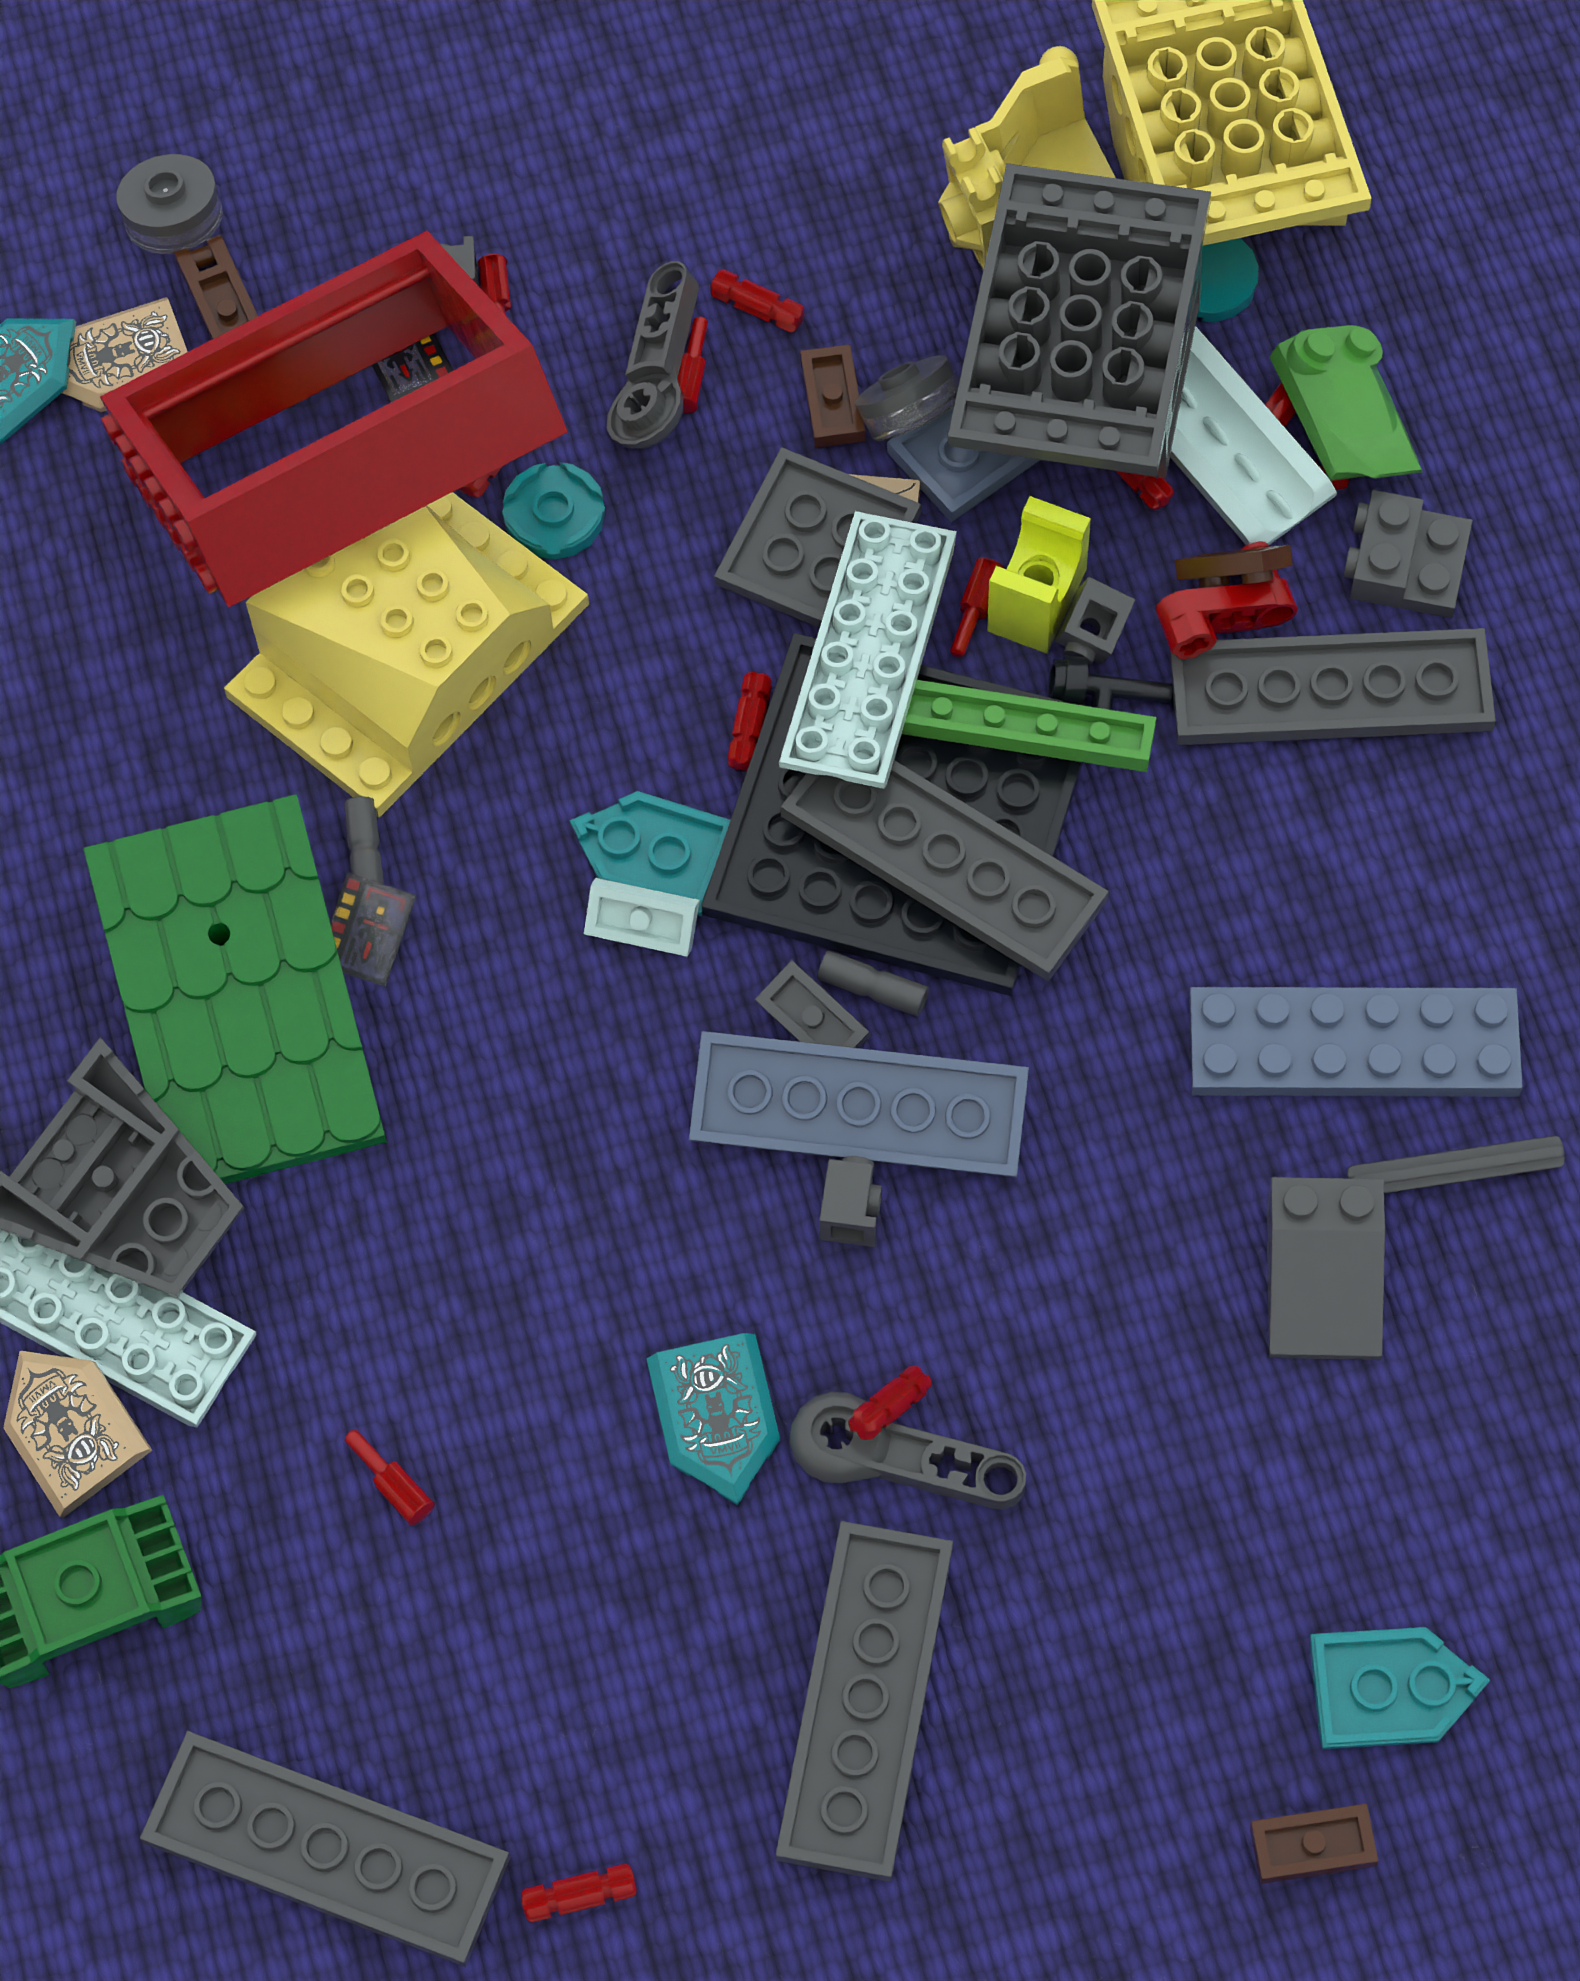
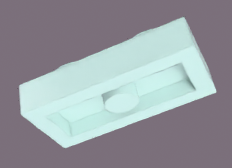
M595 878L590 888L584 934L688 957L692 950L700 900Z

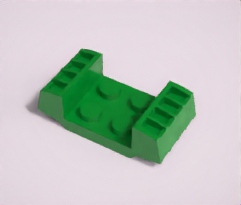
M164 1495L126 1508L110 1509L7 1550L0 1555V1684L8 1688H14L48 1676L50 1674L45 1661L151 1618L157 1617L164 1629L200 1612L202 1596Z

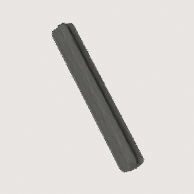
M1553 1135L1351 1165L1347 1168V1179H1384V1194L1556 1169L1564 1165L1565 1152L1560 1137Z

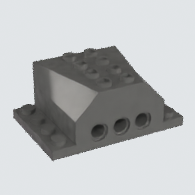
M1006 163L949 428V446L1147 476H1159L1166 479L1201 301L1202 245L1210 210L1211 191Z

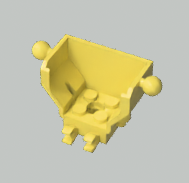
M1055 46L1048 49L1042 55L1038 66L1025 70L1020 74L990 121L969 129L968 134L970 137L956 144L952 143L950 137L943 140L942 148L949 184L938 203L953 247L972 249L982 270H984L1006 163L1116 178L1085 119L1079 63L1072 50L1063 46Z

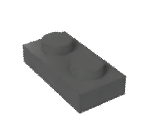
M792 960L755 998L757 1003L799 1042L861 1048L872 1037V1034Z

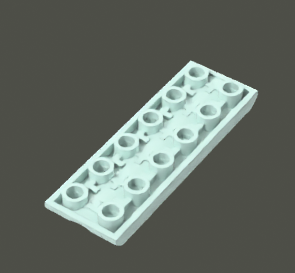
M1195 327L1170 458L1245 545L1258 541H1263L1270 545L1334 498L1337 492L1327 475L1201 331Z
M855 511L781 754L779 767L815 775L833 776L849 782L883 789L886 787L953 556L957 531Z
M0 1229L1 1324L62 1357L96 1362L109 1383L188 1426H199L224 1383L256 1337V1331L183 1292L176 1298Z

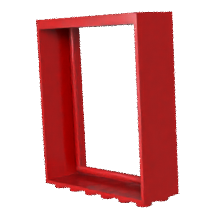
M428 231L100 396L108 412V415L100 418L112 443L114 446H118L124 458L121 460V463L134 487L138 488L147 506L152 508L162 528H166L178 551L181 550L193 573H197L208 595L217 591L228 608L568 432L533 345ZM445 327H448L476 358L206 498L180 464Z

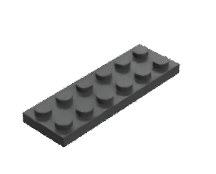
M1485 628L1217 640L1211 650L1186 660L1178 659L1169 649L1177 745L1493 731L1496 722Z
M895 760L893 761L889 779L884 789L849 782L833 776L806 773L781 806V817L1048 982L1109 898V891Z
M841 1521L775 1855L776 1861L892 1882L953 1551V1541Z
M190 1731L186 1732L140 1836V1840L145 1845L463 1967H466L511 1858L507 1851Z

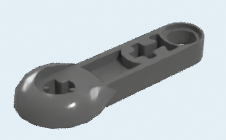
M679 261L663 264L656 269L649 279L625 373L629 380L613 401L607 415V430L611 438L626 448L645 449L658 444L672 433L683 414L684 395L677 378L696 304L699 283L687 267ZM682 279L676 289L668 294H664L670 285Z
M830 1391L814 1396L799 1409L791 1424L789 1444L795 1461L808 1475L823 1482L848 1483L869 1478H879L1001 1510L1016 1505L1025 1493L1026 1472L1024 1466L1016 1457L1008 1453L895 1423L881 1428L882 1431L873 1439L861 1440L857 1432L850 1430L848 1421L853 1416L854 1410L867 1401L850 1392ZM840 1426L845 1428L846 1438L852 1441L849 1445L841 1442V1449H831L828 1447V1438L823 1433L828 1430L832 1434L833 1427ZM944 1455H950L954 1457V1466L956 1468L971 1472L972 1460L980 1462L976 1470L975 1487L966 1486L968 1474L956 1470L950 1471L948 1478L938 1477L937 1467L931 1464V1462L941 1463ZM995 1468H1006L1015 1475L1017 1484L1010 1493L998 1495L990 1492L984 1483L986 1474Z

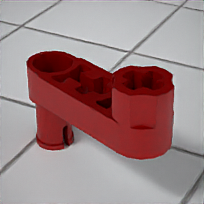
M1258 541L1246 545L1241 550L1269 547L1266 542ZM1276 569L1272 570L1274 580L1186 589L1169 594L1156 605L1155 610L1171 653L1176 655L1178 659L1195 658L1213 648L1217 641L1215 634L1260 630L1286 623L1298 611L1287 580L1280 578Z

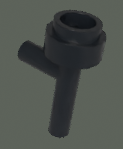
M1065 655L1062 660H1053L1048 680V697L1062 700L1063 703L1083 706L1085 695L1088 694L1092 695V707L1112 710L1113 698L1170 704L1173 691L1172 683L1088 674L1087 657Z

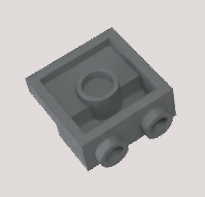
M1372 490L1370 504L1359 502L1353 533L1363 535L1360 548L1350 546L1344 577L1354 579L1350 599L1453 618L1472 519L1422 510L1424 499Z

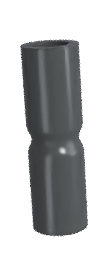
M365 796L348 799L344 803L348 847L351 851L349 858L350 871L353 874L384 884L382 859L378 851L380 840L374 799ZM367 884L361 905H375L379 903L380 899L385 900V895L374 891L371 892L370 898L367 899L370 887L383 892L385 890Z
M831 950L826 952L817 976V980L859 996H869L875 1002L915 1017L920 1016L929 994L928 986L887 971H877L871 965Z

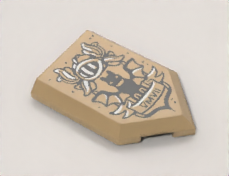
M165 297L76 326L74 341L70 342L67 363L70 370L67 389L62 394L82 401L84 406L104 412L107 410L100 396L187 353V348L168 298Z
M26 1351L19 1352L3 1428L59 1517L64 1518L150 1453L152 1449L96 1362Z

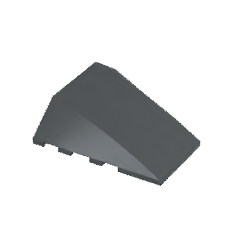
M100 1037L67 1080L75 1091L10 1177L0 1171V1229L178 1298L245 1208Z

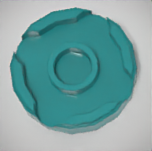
M1241 238L1202 246L1201 301L1198 317L1202 318V322L1215 323L1233 318L1247 308L1253 299L1258 283L1259 265L1253 250Z
M559 462L560 466L552 465L547 467L546 463L533 465L515 477L504 495L502 512L507 534L539 558L555 560L574 556L589 547L603 527L605 507L600 486L588 472L573 464Z

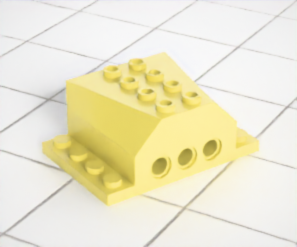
M1092 0V9L1105 46L1103 82L1113 146L1124 180L1211 191V204L1202 246L1293 226H1346L1348 214L1370 210L1371 195L1303 0Z
M452 492L251 596L246 601V606L260 653L224 687L225 694L231 702L353 798L360 796L373 798L377 817L380 818L589 605L588 594Z

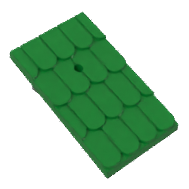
M297 794L275 799L272 802L267 801L223 812L220 815H211L168 826L165 829L160 828L116 839L113 842H104L83 848L144 1088L224 1184L387 1143Z

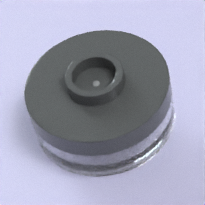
M166 154L147 159L133 167L123 177L117 189L116 200L128 237L135 245L152 253L172 254L185 247L192 249L211 237L222 219V203L211 170L199 159L188 155Z
M945 355L932 356L917 362L910 361L896 366L880 376L878 382L867 388L857 397L855 405L872 439L875 441L887 440L917 429L951 409L955 405L959 381Z

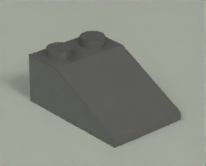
M1271 1178L1267 1197L1269 1358L1382 1359L1385 1254L1384 1179Z

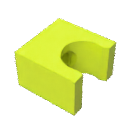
M1029 496L1022 512L1021 530L1007 569L996 566L989 580L987 632L1048 654L1074 594L1087 570L1091 518Z

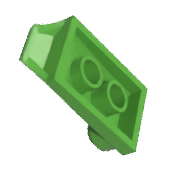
M1346 325L1301 331L1299 334L1279 343L1269 358L1330 481L1365 476L1381 478L1422 473L1423 471L1408 434L1376 366L1382 358L1383 350L1381 344L1370 330L1360 326Z

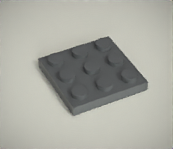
M781 447L714 575L715 584L820 628L855 511L917 523L922 513L921 504Z

